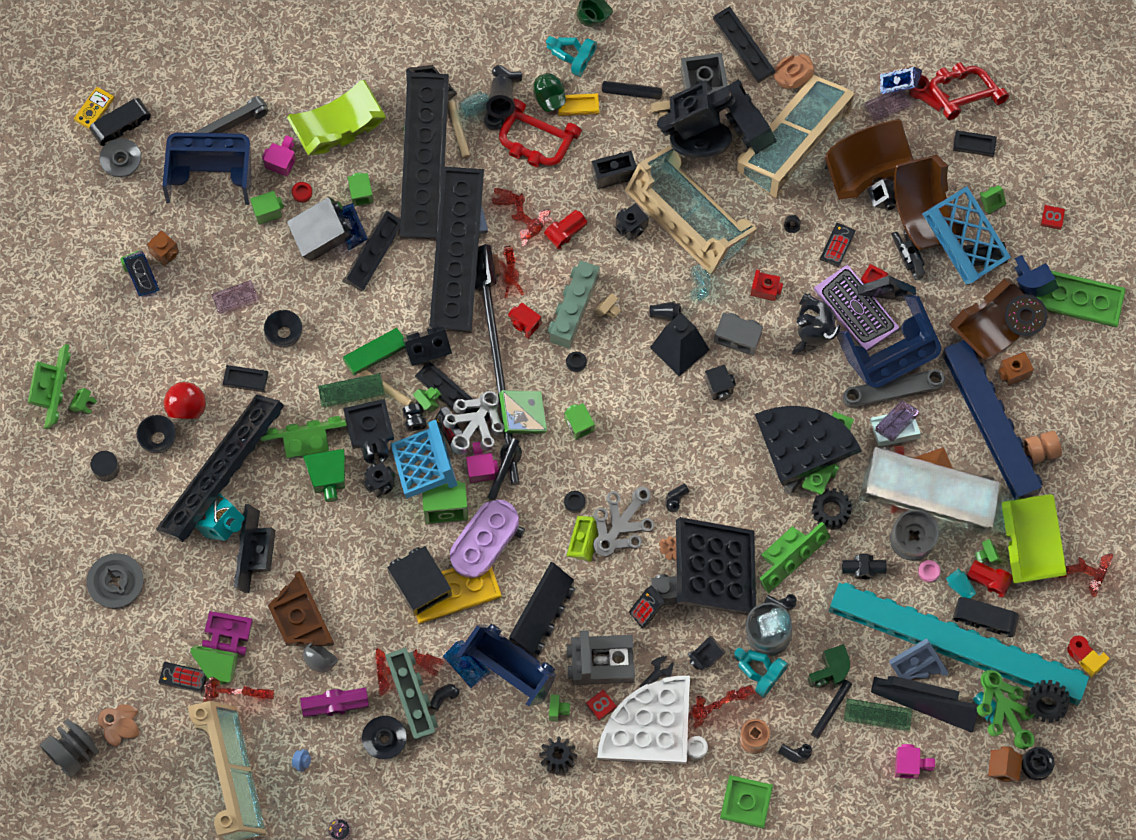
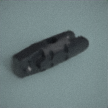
M905 229L903 234L906 242L904 243L898 231L892 232V238L907 271H911L915 280L923 278L925 275L923 266L925 264L919 249L914 245Z

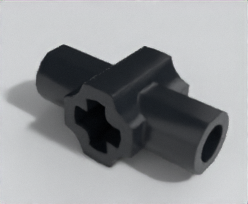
M859 554L854 556V560H842V574H855L856 579H872L874 574H886V560H873V555Z

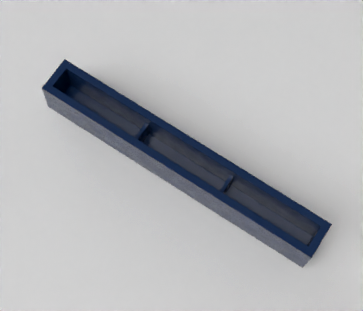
M965 340L944 348L942 356L1014 500L1029 498L1039 494L1043 486L1039 474H1035L1032 468L1033 462L1029 455L1026 456L1023 450V442L1014 432L1012 420L1010 418L1007 419L1004 413V404L1001 400L997 399L995 386L992 381H988L985 366L983 363H979L976 357L977 352Z

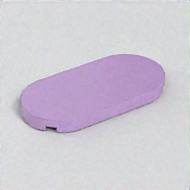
M505 500L489 501L478 509L450 550V560L458 574L467 578H477L484 575L492 567L517 532L519 526V517L512 504Z

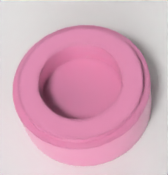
M932 560L922 562L918 569L919 577L928 583L936 581L941 572L939 565Z

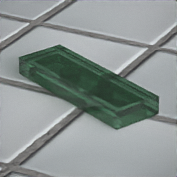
M381 373L318 386L322 408L385 395Z
M847 698L843 721L909 732L913 709Z

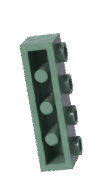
M580 260L578 266L573 267L570 275L572 281L570 285L566 284L563 292L565 297L563 303L559 302L555 314L557 318L555 322L551 321L548 328L551 343L568 349L571 348L600 275L599 266Z
M405 647L386 654L385 657L414 740L435 734L434 728H437L438 724L434 714L429 715L427 707L431 706L427 693L422 694L420 686L424 684L420 673L415 674L412 665L416 664L413 653H408Z

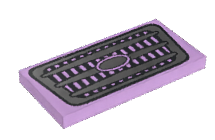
M846 265L815 286L814 291L832 309L835 317L857 344L864 347L868 352L898 331L899 327L875 297L858 295L857 287L864 284L852 269Z

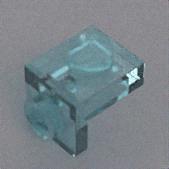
M698 264L691 268V277L698 286L691 290L690 298L692 301L697 298L702 300L711 292L710 276Z
M774 608L772 612L757 616L762 638H768L789 631L788 624L790 620L784 609Z

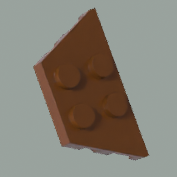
M298 571L289 585H285L280 591L279 596L274 598L268 605L272 617L286 646H307L312 643V646H333V639L301 572Z

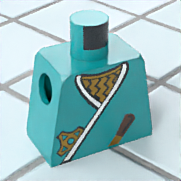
M219 493L217 500L208 508L203 519L195 527L206 538L225 541L233 532H238L241 529V523L245 517Z

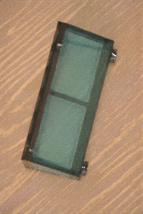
M885 446L874 447L871 450L859 496L860 501L869 503L870 500H874L879 504L884 502L909 510L919 509L928 512L931 516L965 525V528L968 529L973 526V532L982 535L992 529L1000 482L994 481L995 478L988 475L980 477L894 453Z

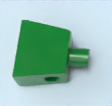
M344 449L304 455V462L315 493L324 492L326 502L337 501V489L345 488L346 457Z

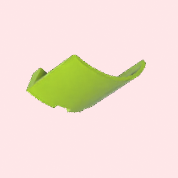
M360 80L345 94L324 106L287 116L308 155L330 152L329 148L339 144L343 147L356 141L355 136L364 131L367 133L371 132L387 118L365 80Z
M1047 494L1002 502L1006 535L1012 539V541L1008 542L1014 583L1066 575L1054 495Z

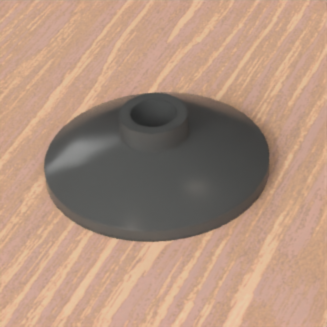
M115 139L108 142L102 148L99 157L100 164L107 174L114 177H125L135 172L139 167L141 152L134 142L128 139ZM120 158H124V159H125L124 162L118 163V160H119Z

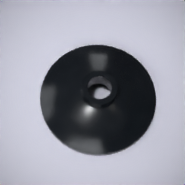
M378 716L370 720L364 727L362 743L367 753L372 757L381 760L391 759L403 750L406 744V731L402 723L396 718ZM382 736H387L389 738L387 743H382L380 741Z

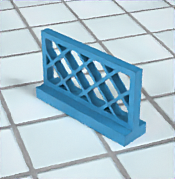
M968 186L922 213L966 285L973 283L1011 258ZM965 193L969 200L967 207L957 205L958 197ZM944 205L952 207L950 218L943 217L939 208ZM956 208L966 211L964 222L954 219ZM970 212L978 214L980 218L978 225L968 223ZM953 223L963 225L961 236L954 235L952 232ZM967 226L977 228L975 240L965 237ZM981 230L989 232L991 236L989 243L979 241ZM964 241L974 243L972 254L965 253L963 250ZM978 244L988 246L986 258L976 255ZM992 248L999 249L1003 255L998 261L990 259ZM975 258L985 261L984 269L977 273L973 266Z
M436 420L428 422L429 429L391 443L406 499L448 483L449 488L458 485L443 434ZM428 437L424 443H419L420 440ZM407 446V448L404 451L397 450L399 448ZM414 448H419L416 453H411ZM426 450L431 451L427 456L423 455ZM406 458H410L407 464L402 463ZM418 460L423 461L419 466L415 465ZM429 463H435L432 468H426ZM410 470L415 471L411 476L406 475ZM421 473H426L423 479L418 478ZM433 475L440 476L437 479L430 480ZM413 483L418 484L416 487L409 489Z

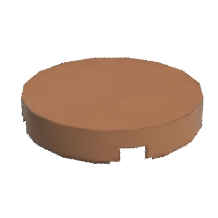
M799 54L796 57L794 55L788 56L776 66L774 78L782 88L793 89L800 87L812 77L814 64L809 56Z

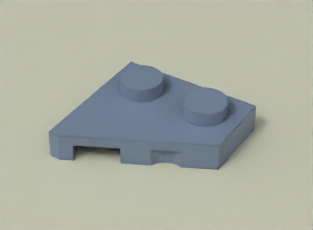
M928 639L921 641L889 660L898 677L909 680L916 677L928 678L930 674L941 673L942 676L949 674Z

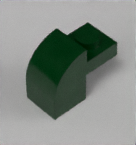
M844 644L823 651L822 658L826 668L809 674L807 680L810 687L822 688L827 686L829 681H832L834 688H837L846 680L850 669V658Z

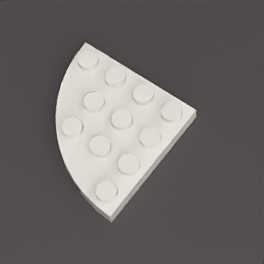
M690 676L663 678L660 681L642 686L626 697L612 713L605 726L598 747L597 760L686 764Z

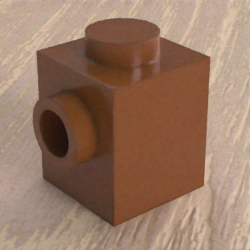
M162 230L147 243L149 253L163 266L173 261L179 253L176 242Z
M1025 351L1002 360L998 369L1001 380H1006L1008 386L1031 377L1034 371Z
M1002 746L998 750H991L988 776L1001 782L1020 781L1022 755L1015 752L1014 748Z

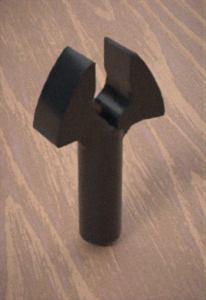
M667 656L652 660L651 664L654 665V671L639 687L654 683L662 676L671 677L674 662L668 668L660 670L661 663L667 659Z

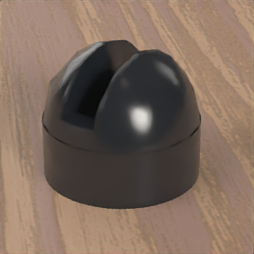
M788 215L784 220V229L789 233H796L800 230L801 221L799 217ZM791 221L795 222V226H791Z

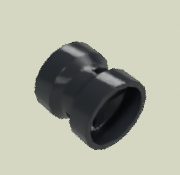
M416 403L403 407V416L407 420L405 422L407 431H416L427 427L426 419L423 417L424 409L421 404Z

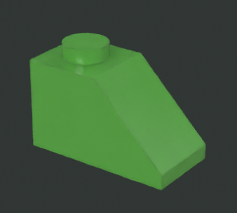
M198 645L191 648L190 653L207 678L214 679V683L226 685L227 682H231L234 679L238 653Z

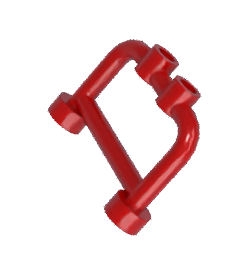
M962 62L954 65L951 72L946 67L939 69L936 76L929 83V88L943 106V115L948 121L954 120L960 115V106L991 97L996 105H1000L1006 102L1010 96L1005 88L999 89L984 69L978 66L965 67ZM969 74H976L989 89L949 101L939 89L938 84L946 85L953 79L958 78L962 80Z
M513 98L515 110L512 115L506 118L499 133V141L502 146L509 149V155L514 158L520 159L521 155L529 158L527 163L538 167L540 163L546 166H555L560 163L573 139L579 138L582 129L573 123H567L563 131L524 113L527 107L526 104L519 99ZM515 119L563 139L556 155L548 158L539 151H532L518 142L509 141L507 134Z

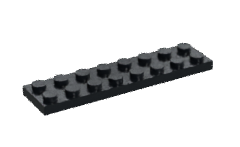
M407 72L400 238H437L442 166H445L449 74Z
M442 166L429 327L439 325V327L443 326L445 331L472 333L484 169Z
M256 394L155 530L161 535L184 542L191 535L196 524L203 519L208 508L217 500V496L222 489L229 484L234 473L241 468L248 454L255 449V445L260 438L267 433L272 422L279 417L285 405L280 400Z

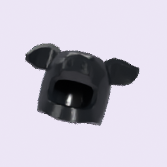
M808 300L802 304L799 316L797 317L798 334L802 341L794 347L792 354L800 353L807 345L822 346L839 334L840 325L835 327V316L830 307L815 300ZM809 309H818L819 316L804 313Z

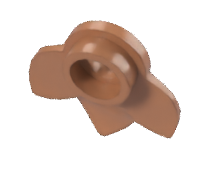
M122 704L115 709L106 708L100 712L98 724L104 729V739L107 743L117 747L121 737L134 738L139 735L138 726L132 720L137 715L138 709L131 705ZM107 715L112 716L113 722L108 723L105 717Z

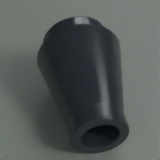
M675 301L650 305V318L672 321L681 313V304L675 303Z

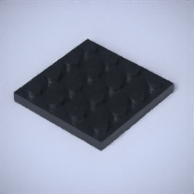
M683 517L676 519L677 604L748 615L756 606L754 530Z

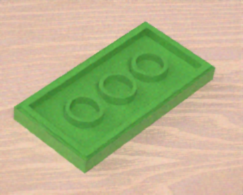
M1051 271L1059 289L1045 296L1037 297L1043 302L1048 312L1115 328L1118 327L1126 288Z

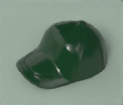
M580 0L576 16L581 24L587 27H595L603 23L613 13V9L605 0Z
M544 73L535 79L533 84L534 97L545 112L554 111L565 104L564 85L556 75Z

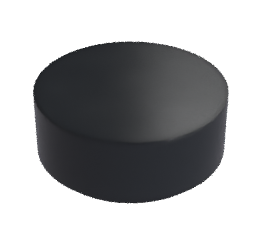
M571 491L566 494L564 506L569 512L578 513L585 507L586 500L581 492Z

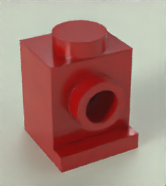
M756 270L750 296L775 301L776 295L781 296L783 283H780V276Z
M523 302L518 307L514 306L508 314L511 322H513V327L520 332L524 330L525 337L528 339L542 324V317Z

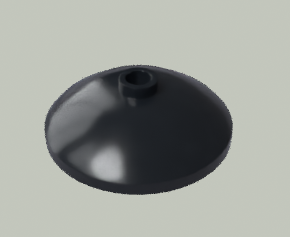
M722 123L686 140H683L677 131L670 134L671 147L679 154L693 159H707L718 156L727 150L732 143V133Z

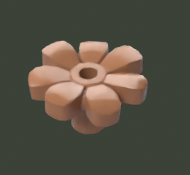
M668 536L666 540L662 539L659 542V546H661L659 550L662 554L666 553V559L672 560L674 558L676 561V538Z

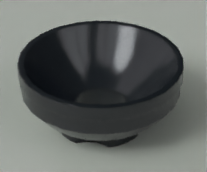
M278 310L271 313L265 320L264 333L272 345L281 348L289 347L300 339L302 322L294 312ZM282 327L290 329V335L286 338L278 335V331Z
M152 415L145 418L139 424L136 433L137 440L147 452L163 453L174 444L176 429L172 421L167 417ZM154 433H162L164 440L161 443H154L151 439Z

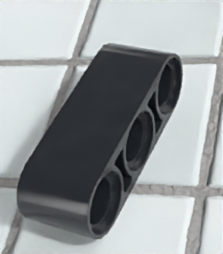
M135 98L93 122L89 129L100 146H105V143L123 136V133L127 130L131 131L142 125L141 122L150 120L151 114L142 100Z
M959 597L953 620L955 622H958V620L965 622V625L975 628L983 627L986 628V631L999 635L1003 633L1007 634V637H1014L1020 615L1005 608L966 597Z

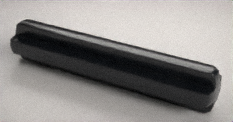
M603 81L602 83L603 93L658 100L662 97L661 87Z

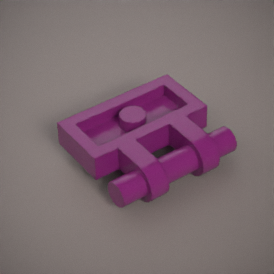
M209 611L204 632L205 634L212 635L211 641L203 640L202 646L245 656L247 647L239 646V641H249L253 619ZM220 637L232 639L231 644L220 643Z

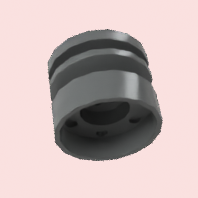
M915 509L904 512L895 521L891 530L890 544L892 549L902 559L917 561L927 557L937 543L939 537L938 524L934 517L926 511ZM910 534L912 536L916 534L918 536L917 539L909 540Z
M772 602L755 606L748 614L746 620L747 641L752 649L768 656H774L783 652L789 646L792 638V620L788 611L781 605ZM765 629H773V634L765 635Z
M67 718L63 723L69 731L66 732L58 726L56 729L61 738L57 740L49 735L39 746L72 779L82 769L77 759L81 757L85 761L90 762L91 758L87 755L86 751L89 750L96 756L99 750L85 730Z

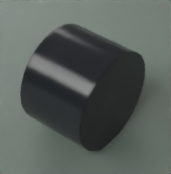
M100 451L91 459L90 466L98 480L104 482L111 481L119 474L120 466L112 452Z

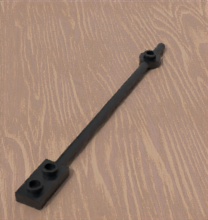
M484 244L478 247L475 289L483 291L501 419L504 425L499 393L502 390H506L491 294V286L497 284L491 245ZM505 429L503 430L505 444L500 451L502 461L513 438V434L505 433ZM519 445L509 467L511 485L520 484L517 463L521 459L522 449Z

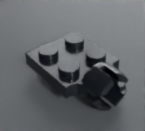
M385 399L343 408L352 449H361L366 463L376 464L374 453H378L380 463L385 461L389 456L387 442L395 440Z

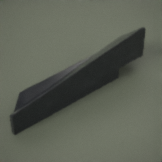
M888 676V679L874 677L871 693L968 732H973L978 715V704L958 701L960 691L896 676Z

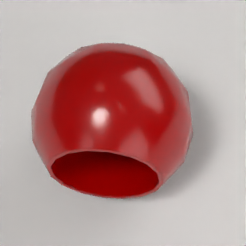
M179 382L171 386L165 393L163 400L164 410L168 417L199 419L205 411L206 398L201 388L194 383Z

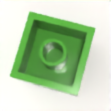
M457 481L458 485L449 488L448 484H443L422 493L425 524L468 520L465 482Z

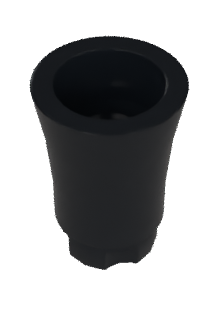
M499 74L493 78L490 95L486 104L488 113L496 118L509 117L515 110L512 79L508 78L505 74Z

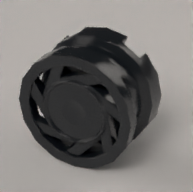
M1034 747L1025 754L1021 766L1024 774L1029 779L1041 781L1051 774L1055 761L1049 750L1043 747Z

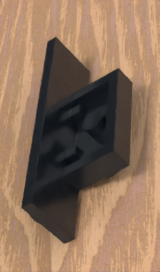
M245 504L243 513L245 518L239 537L240 545L237 555L234 587L244 593H250L252 573L271 571L276 530L272 527L258 528L260 511L249 504Z

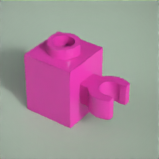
M286 135L281 146L272 143L269 149H265L262 160L266 169L288 177L296 161L295 152L292 151L295 145L293 142L294 138Z
M480 442L472 443L474 456L466 457L470 484L495 480V473H498L497 460L492 459V453L483 454Z
M902 744L901 747L897 748L895 778L918 779L920 769L934 771L935 759L920 758V748H915V745Z

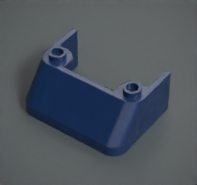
M182 132L169 135L166 141L162 184L166 203H171L172 185L185 184L189 180L190 171L231 172L232 183L242 187L245 205L250 204L252 179L251 145L246 135Z
M907 295L904 297L912 313V316L907 318L901 326L905 339L871 356L868 355L864 347L854 345L849 332L840 331L836 336L848 363L866 385L875 388L880 387L940 355L941 344L919 296Z
M492 623L489 626L486 624L477 625L457 655L460 657L473 656L527 695L529 699L525 703L526 705L542 704L557 676L554 673L555 668L547 662L542 664L501 634L502 630Z

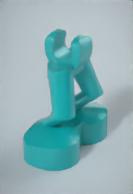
M549 36L546 40L547 49L551 50L552 55L572 64L571 72L578 77L582 76L588 61L590 62L597 49V42L586 38L582 45L577 37H559L556 39ZM574 45L579 53L576 57H573L563 51V47Z
M739 647L734 652V658L739 661L738 667L750 679L758 682L755 692L762 698L766 697L789 665L781 658H778L771 664L768 655L751 649L746 652ZM752 660L764 663L767 669V673L764 676L753 670L750 666Z

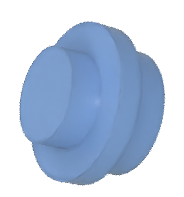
M305 749L297 750L292 758V766L297 771L303 772L311 763V756L308 750Z

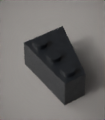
M738 79L726 86L734 95L735 102L732 106L726 108L728 113L725 114V117L730 125L735 124L733 128L739 137L743 136L741 139L746 148L749 149L751 147L754 153L757 154L776 143L777 140L759 109L752 103L750 95L746 94L741 81Z

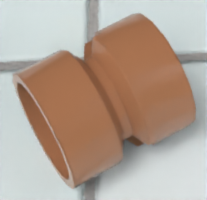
M1053 430L1042 433L1040 438L1038 436H1031L1023 440L1026 456H1030L1033 465L1042 463L1045 457L1048 460H1052L1062 456L1059 438Z
M760 719L748 720L741 729V747L750 754L761 753L766 748L770 737L768 725Z

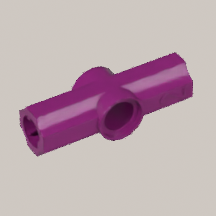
M366 687L347 691L332 689L325 691L322 695L300 698L303 718L325 714L333 716L335 713L342 715L346 711L369 708Z

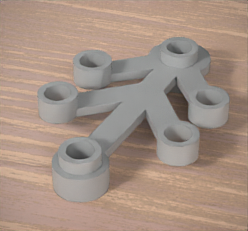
M487 391L481 394L479 399H458L453 406L454 411L458 415L447 414L443 423L447 428H454L458 423L470 422L462 435H456L453 438L451 449L454 453L463 454L467 451L470 444L469 439L477 427L482 438L480 442L481 448L486 451L492 449L494 439L490 436L484 418L487 412L492 422L490 427L491 434L500 436L504 430V425L500 422L497 413L499 397L495 392ZM468 408H479L477 412L463 414Z
M638 487L633 491V501L621 517L618 507L620 494L616 491L607 494L606 501L609 504L612 528L608 534L605 519L608 516L607 510L604 508L595 510L593 516L597 522L598 537L595 539L593 546L598 555L608 556L616 548H638L642 543L638 535H632L628 539H614L622 532L641 530L649 532L654 528V522L650 518H645L641 522L627 523L639 506L650 500L651 493L648 488ZM640 491H643L646 494L645 499L640 497ZM610 495L616 496V502L610 500ZM598 511L603 512V518L598 517ZM645 521L650 523L649 529L644 527ZM632 538L637 539L638 544L636 546L631 543ZM603 541L608 543L607 549L602 547Z

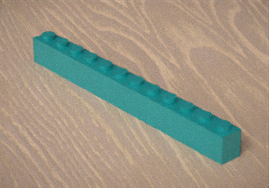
M839 583L828 611L830 613L915 645L928 639L936 653L984 671H997L1001 677L1029 688L1034 687L1037 682L1040 684L1041 680H1045L1046 683H1048V680H1053L1052 684H1055L1057 681L1060 683L1059 687L1064 685L1066 687L1065 691L1069 692V703L1078 706L1082 700L1089 676H1086L1079 669L1070 670L1065 668L1060 662L1046 661L1039 654L1022 652V649L1017 646H1006L1001 644V641L996 638L980 636V633L975 630L969 629L966 631L959 628V625L956 623L942 622L938 620V617L932 614L924 615L918 613L917 609L910 606L902 607L897 605V602L892 599L885 598L884 600L878 598L871 591L862 592L857 590L852 584Z

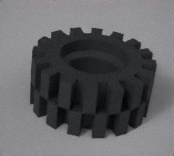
M829 488L825 489L822 495L819 494L815 497L812 506L813 518L818 521L817 524L819 525L823 522L826 528L830 527L831 530H835V527L839 529L843 524L845 525L852 512L851 500H848L849 496L847 494L844 496V491L842 490L837 492V488H833L832 491ZM828 502H834L840 507V513L836 516H828L824 512V505Z
M1041 680L1040 684L1037 682L1031 688L1027 706L1028 709L1030 708L1029 712L1031 715L1035 713L1034 717L1036 719L1042 717V722H1045L1046 719L1049 720V723H1053L1054 719L1056 722L1060 721V717L1063 719L1067 713L1070 702L1069 692L1065 691L1066 687L1064 685L1059 687L1060 683L1057 681L1055 684H1052L1053 680H1048V683L1045 680ZM1041 698H1052L1057 702V704H1045L1041 701Z

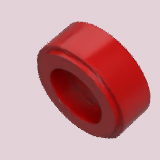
M298 182L293 186L292 196L295 201L305 203L312 198L313 191L310 184Z

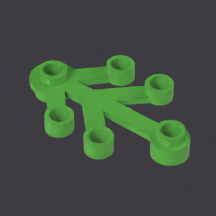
M987 670L983 672L981 684L985 690L983 701L977 707L978 714L982 717L991 714L993 710L991 706L993 695L997 701L993 723L988 726V733L993 737L1002 734V723L1005 716L1015 734L1014 744L1016 747L1025 750L1033 746L1035 742L1033 734L1028 730H1022L1013 711L1018 713L1024 721L1034 717V714L1031 715L1029 712L1030 708L1028 709V706L1014 702L1023 697V690L1019 686L1014 687L1003 682L1001 675L997 671ZM1002 691L1008 693L1010 699L1005 698Z

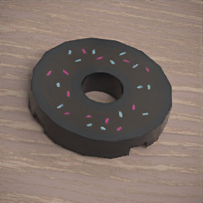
M1021 295L1014 298L1008 304L1005 311L1007 326L1014 334L1021 337L1035 336L1043 330L1048 319L1045 305L1040 299L1032 295ZM1023 311H1030L1032 313L1031 320H1021V313Z

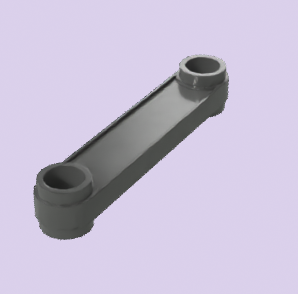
M255 96L247 102V105L193 133H223L252 117L260 119L266 116L269 112L268 106L260 96Z
M933 369L898 377L877 388L866 384L850 387L843 394V403L849 408H857L937 391L943 387L945 376L940 370ZM937 377L940 382L933 383L930 378ZM854 394L858 399L852 401L847 396Z

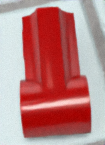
M920 75L916 86H922L923 89H918L915 86L909 87L910 95L915 99L922 100L938 112L941 111L943 106L931 92L929 79L924 75ZM942 91L945 97L949 100L950 96Z
M574 210L560 222L556 221L549 225L544 231V235L557 249H561L565 242L569 243L572 236L587 225V220L580 211Z
M974 560L967 574L968 579L986 587L990 593L993 591L999 594L998 597H1005L1013 581V576L1003 569L995 570L977 560Z

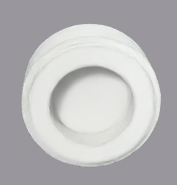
M694 736L687 741V754L689 757L701 759L706 755L708 744L704 738Z

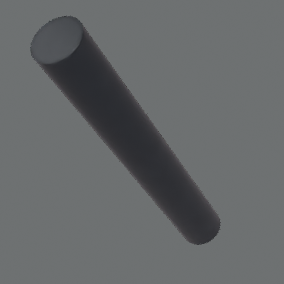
M511 439L487 498L496 500L520 443L519 440Z
M845 680L812 731L811 735L819 739L853 685L850 681Z

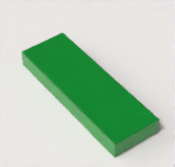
M396 327L343 356V361L355 376L405 349L402 340L404 337Z

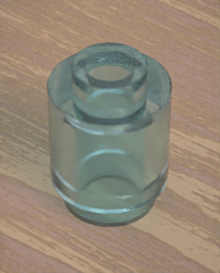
M479 90L463 98L459 106L466 118L469 116L474 117L486 111L489 96L486 92L482 93Z

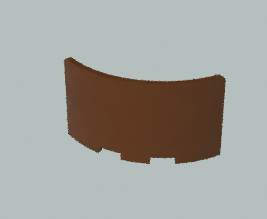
M900 119L882 122L857 131L839 141L825 154V160L838 200L858 197L866 188L873 185L872 180L880 176L882 179L894 176L897 164L914 160Z
M937 154L897 164L894 172L895 199L900 219L908 236L919 250L941 245L922 214L947 199L945 192L949 191L947 182L949 166ZM944 205L939 208V211L943 217L950 218L952 207ZM955 211L954 219L962 221ZM953 223L952 232L954 235L961 236L963 225Z
M1004 278L984 296L985 302L980 305L975 303L963 309L949 325L984 360L990 359L1020 337L1014 334L1007 326L1005 311L1011 300L1026 294L1010 278ZM1023 311L1020 315L1021 320H1031L1032 313L1030 311Z

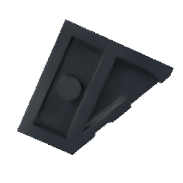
M886 276L858 286L857 292L860 296L905 301V296L916 295V287L894 277Z

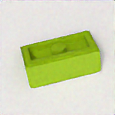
M577 516L566 556L588 562L592 561L595 551L593 544L598 537L597 522L594 517Z

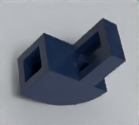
M1023 255L1014 258L1017 263L1014 269L1019 276L1016 280L1020 289L1025 294L1041 297L1059 289L1047 263L1030 270Z

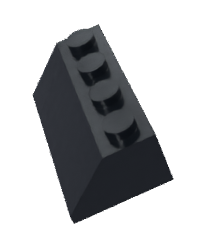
M550 562L509 636L510 641L534 658L536 655H541L545 644H543L546 636L550 637L555 629L554 621L556 618L560 619L566 609L563 606L567 599L571 600L576 591L574 579L555 563Z

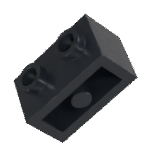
M632 150L591 161V172L597 190L630 181L637 168Z
M433 325L426 328L427 331L419 333L414 331L406 334L407 337L402 340L411 366L452 354L443 326Z

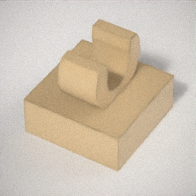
M670 100L652 103V113L658 112L659 118L668 114V111H670Z
M613 293L607 295L593 312L599 317L607 314L613 319L621 311L614 305L618 298Z

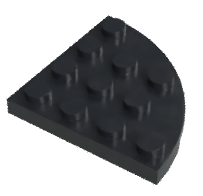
M782 406L755 414L782 486L862 452L851 431L837 418L821 410L804 406Z

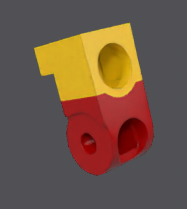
M1080 635L1072 637L1067 647L1069 655L1091 677L1097 674L1110 659L1104 652L1099 656L1089 646L1087 639Z

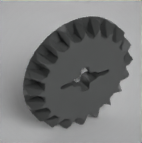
M120 553L108 554L99 558L91 566L87 575V589L90 596L96 603L111 609L130 605L133 600L137 599L139 593L142 592L144 584L143 572L139 564L130 556ZM109 572L116 578H121L119 580L121 590L115 584H109L112 582Z

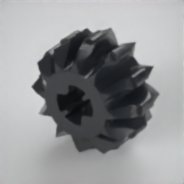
M560 736L557 737V742L555 743L552 738H549V745L542 744L544 751L539 753V757L543 759L541 765H548V773L553 768H555L556 775H559L561 768L564 773H568L567 766L573 768L575 763L572 760L577 759V754L572 753L575 751V746H568L570 743L569 739L561 743ZM558 751L560 754L562 752V759L554 758V753Z

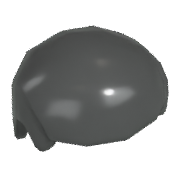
M312 643L307 645L303 651V658L311 670L325 673L330 671L338 662V659L324 647L314 646L311 648Z

